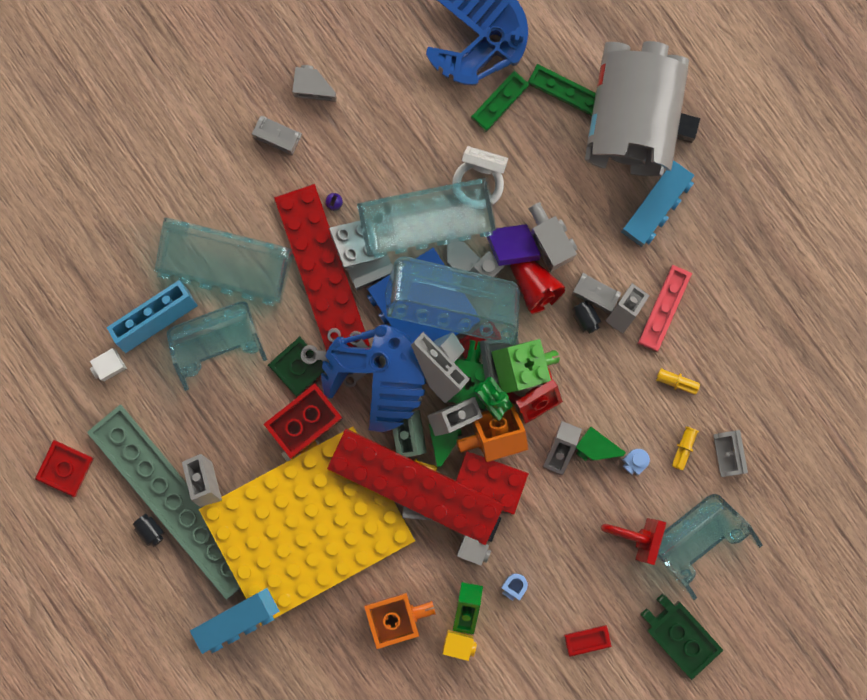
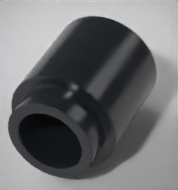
M584 301L572 308L573 316L583 333L587 331L588 334H591L600 328L598 324L601 323V320L592 304L589 305L588 301Z
M144 514L133 523L134 531L147 546L152 545L155 547L164 539L162 535L165 532L152 516L149 517L147 514Z

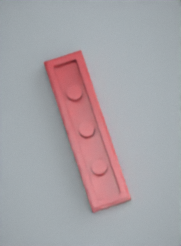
M675 265L671 266L637 344L658 352L692 273Z

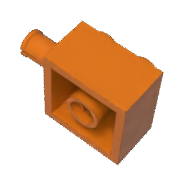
M514 405L504 413L500 421L495 420L489 411L481 412L483 417L473 422L475 435L456 439L460 453L479 448L482 450L486 462L529 450L526 431Z
M406 592L366 604L364 608L376 649L419 637L416 622H418V619L436 615L434 608L425 610L434 607L433 602L430 601L413 607V605H410ZM389 615L398 618L395 626H392L391 623H386Z

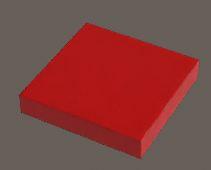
M53 440L35 480L72 497H76L94 458Z

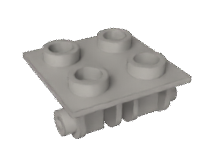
M367 219L329 228L342 266L347 271L353 269L354 265L382 258Z

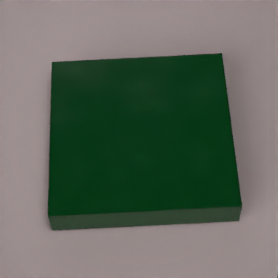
M300 336L268 364L271 370L296 397L321 376V373L325 372L322 369V360H316L312 364L303 362L301 351L307 344ZM312 350L306 351V355L312 357L314 355V352Z

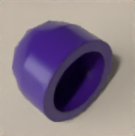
M331 193L326 197L325 202L328 209L337 211L342 207L343 200L339 194ZM334 196H336L337 199L334 203V206H331L330 204L332 202V199Z

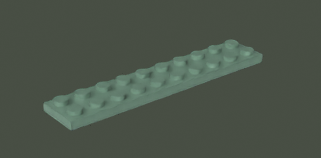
M120 404L87 433L227 600L240 587L199 511L201 507L191 501L187 482L123 405Z

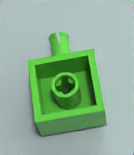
M541 339L491 351L501 390L506 393L551 381L547 366L557 364L560 360V357L552 358L559 355L555 350L544 353Z

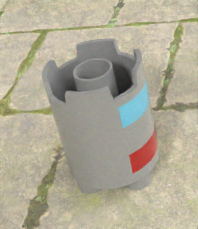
M606 42L599 72L585 160L594 166L604 169L610 157L616 162L631 165V175L663 176L664 168L667 171L672 170L688 76L689 59L678 55H668L669 46L660 42H643L641 51H630L631 47L624 43Z

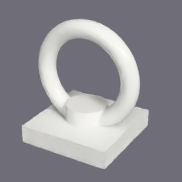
M467 146L462 158L464 163L458 167L453 176V191L457 199L466 207L485 209L494 205L502 195L504 180L501 173L505 171L508 158ZM473 168L478 172L493 175L495 189L489 198L482 201H474L463 193L461 180L466 171Z

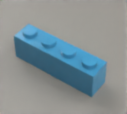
M673 160L672 170L665 171L621 233L641 247L645 243L649 245L657 235L654 233L656 227L660 226L662 228L668 220L667 212L670 208L675 210L682 201L678 197L683 191L687 194L694 183L691 180L695 175Z
M178 280L106 328L115 344L127 353L198 305L189 290Z
M268 588L195 627L190 630V633L202 654L209 650L211 653H214L223 648L222 643L225 641L229 645L240 639L238 634L244 632L247 635L255 631L258 623L261 622L262 626L275 620L273 615L280 611Z

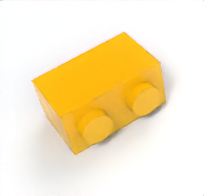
M447 629L442 654L469 661L470 656L474 657L477 644L474 642L473 636Z

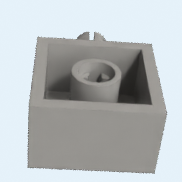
M540 202L528 208L537 223V226L531 231L532 237L550 272L572 261L577 255L576 250L578 249L573 239H568L565 234L567 228L561 219L558 221L556 216L549 219Z

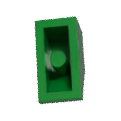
M429 424L437 467H441L457 444L456 439L462 435L461 428L447 434L435 436L431 424Z
M593 427L587 429L575 448L577 450L576 455L584 461L588 459L594 461L622 457L626 454L624 450Z
M461 582L452 631L474 634L481 605L483 586Z

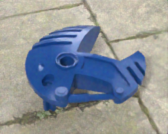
M436 0L479 34V37L461 53L433 47L427 48L426 56L437 71L439 66L443 69L442 75L449 78V74L454 76V82L475 86L479 83V80L495 71L498 72L509 65L516 66L519 63L527 45L528 24L523 8L517 0ZM498 35L501 40L499 42H492L490 37ZM498 55L504 59L493 65L492 68L477 75L494 56Z
M380 325L373 330L351 337H337L325 355L329 363L323 361L322 369L327 374L321 373L324 395L329 399L333 398L349 373H373L369 430L385 432L404 424L400 421L411 418L415 413L411 411L420 406L422 401L418 400L425 393L422 385L426 384V378L411 346L413 342L410 340V336L405 335L394 327ZM374 337L371 348L350 347L347 345L349 342ZM380 356H383L385 358V366H382L380 364Z

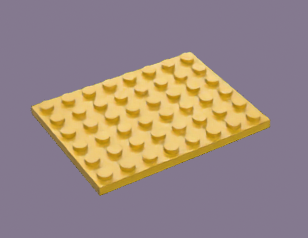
M354 426L349 428V430L357 433ZM343 432L222 496V501L205 505L199 509L245 598L248 599L268 588L280 611L273 615L274 619L415 542L394 501L327 469Z

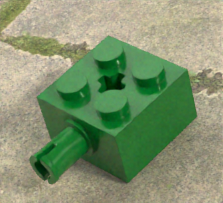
M470 340L467 359H457L454 363L471 379L474 387L471 386L469 390H466L464 386L446 403L456 404L475 397L479 409L485 410V405L474 392V388L480 382L485 381L483 364L479 362L481 356L480 342L478 341L477 348L474 350L476 341Z

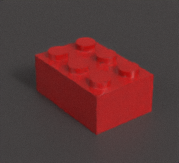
M313 384L266 421L264 426L289 458L293 459L343 420V418L319 387Z
M466 451L456 481L505 504L502 511L514 515L529 473L494 460L486 462L485 457Z

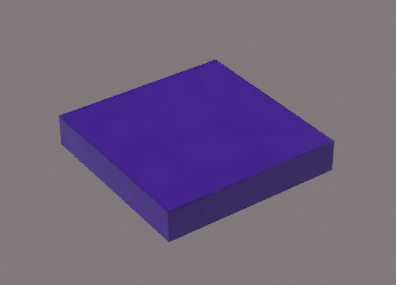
M527 224L486 230L485 235L498 266L540 260L541 254Z

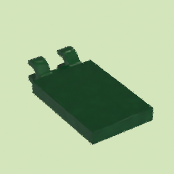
M662 593L656 600L665 609L656 617L647 608L640 615L651 625L646 631L692 680L724 650L680 601L673 604Z

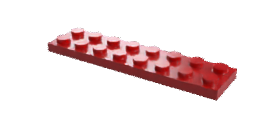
M315 184L274 197L327 351L333 343L328 339L330 329H339L341 337L344 338L350 337L353 331L362 333L365 332L342 262L331 237L330 227ZM332 332L330 334L331 338L336 339L338 333ZM368 339L363 340L370 347ZM350 342L347 343V345L350 347H357L356 345H352Z
M347 428L344 430L327 467L328 470L454 531L478 540L483 545L487 544L505 506L503 503Z

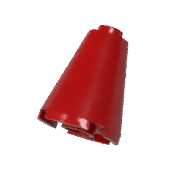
M536 261L510 265L522 297L531 314L544 311L545 308L543 306L548 303L553 305L566 291L564 285Z

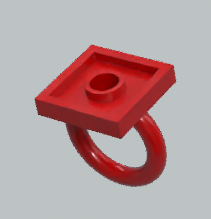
M550 370L551 381L543 383L542 386L532 388L524 397L517 396L513 392L507 393L509 400L517 404L525 424L563 402L558 385L552 379Z
M647 518L644 529H641L639 533L610 524H602L600 529L604 533L635 541L638 548L635 560L655 565L667 522Z

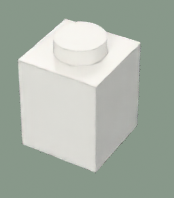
M114 348L90 361L92 364L90 368L92 374L96 379L100 378L102 381H106L127 369Z

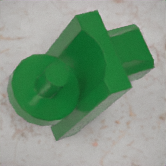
M488 377L474 388L476 395L497 421H500L504 413L513 407L509 396L501 390L493 377Z

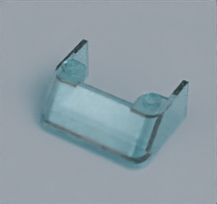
M244 301L180 323L167 331L172 363L185 391L189 390L187 377L198 374L202 367V361L241 347L244 353L249 354L259 351L263 361L268 360L249 305Z
M712 494L664 531L657 558L676 582L695 600L697 596L689 586V583L696 576V571L692 566L694 562L723 539H726L731 544H737L748 537L759 548L763 545L751 525L720 495Z

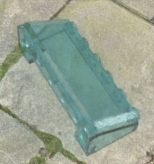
M488 177L357 204L367 255H374V258L387 256L386 252L393 250L395 254L408 252L407 248L416 246V250L429 247V243L437 242L438 246L449 244L450 239L458 238L459 241L472 239L471 235L474 234L486 237L493 235L492 231L496 230Z
M164 218L154 272L158 273L157 277L170 280V277L179 278L183 284L191 285V282L199 283V287L212 290V287L221 289L220 292L223 294L233 295V292L242 294L241 298L254 301L255 297L263 299L262 303L275 306V303L281 304L293 253L291 249L280 245L171 218Z
M405 256L398 258L394 262L385 291L387 317L515 346L519 330L520 290L515 282Z

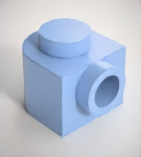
M643 449L630 451L622 459L625 463L623 467L631 475L634 473L639 475L649 465L650 458L648 453Z
M511 574L501 586L504 589L502 594L512 601L515 598L520 600L527 590L528 583L521 574Z

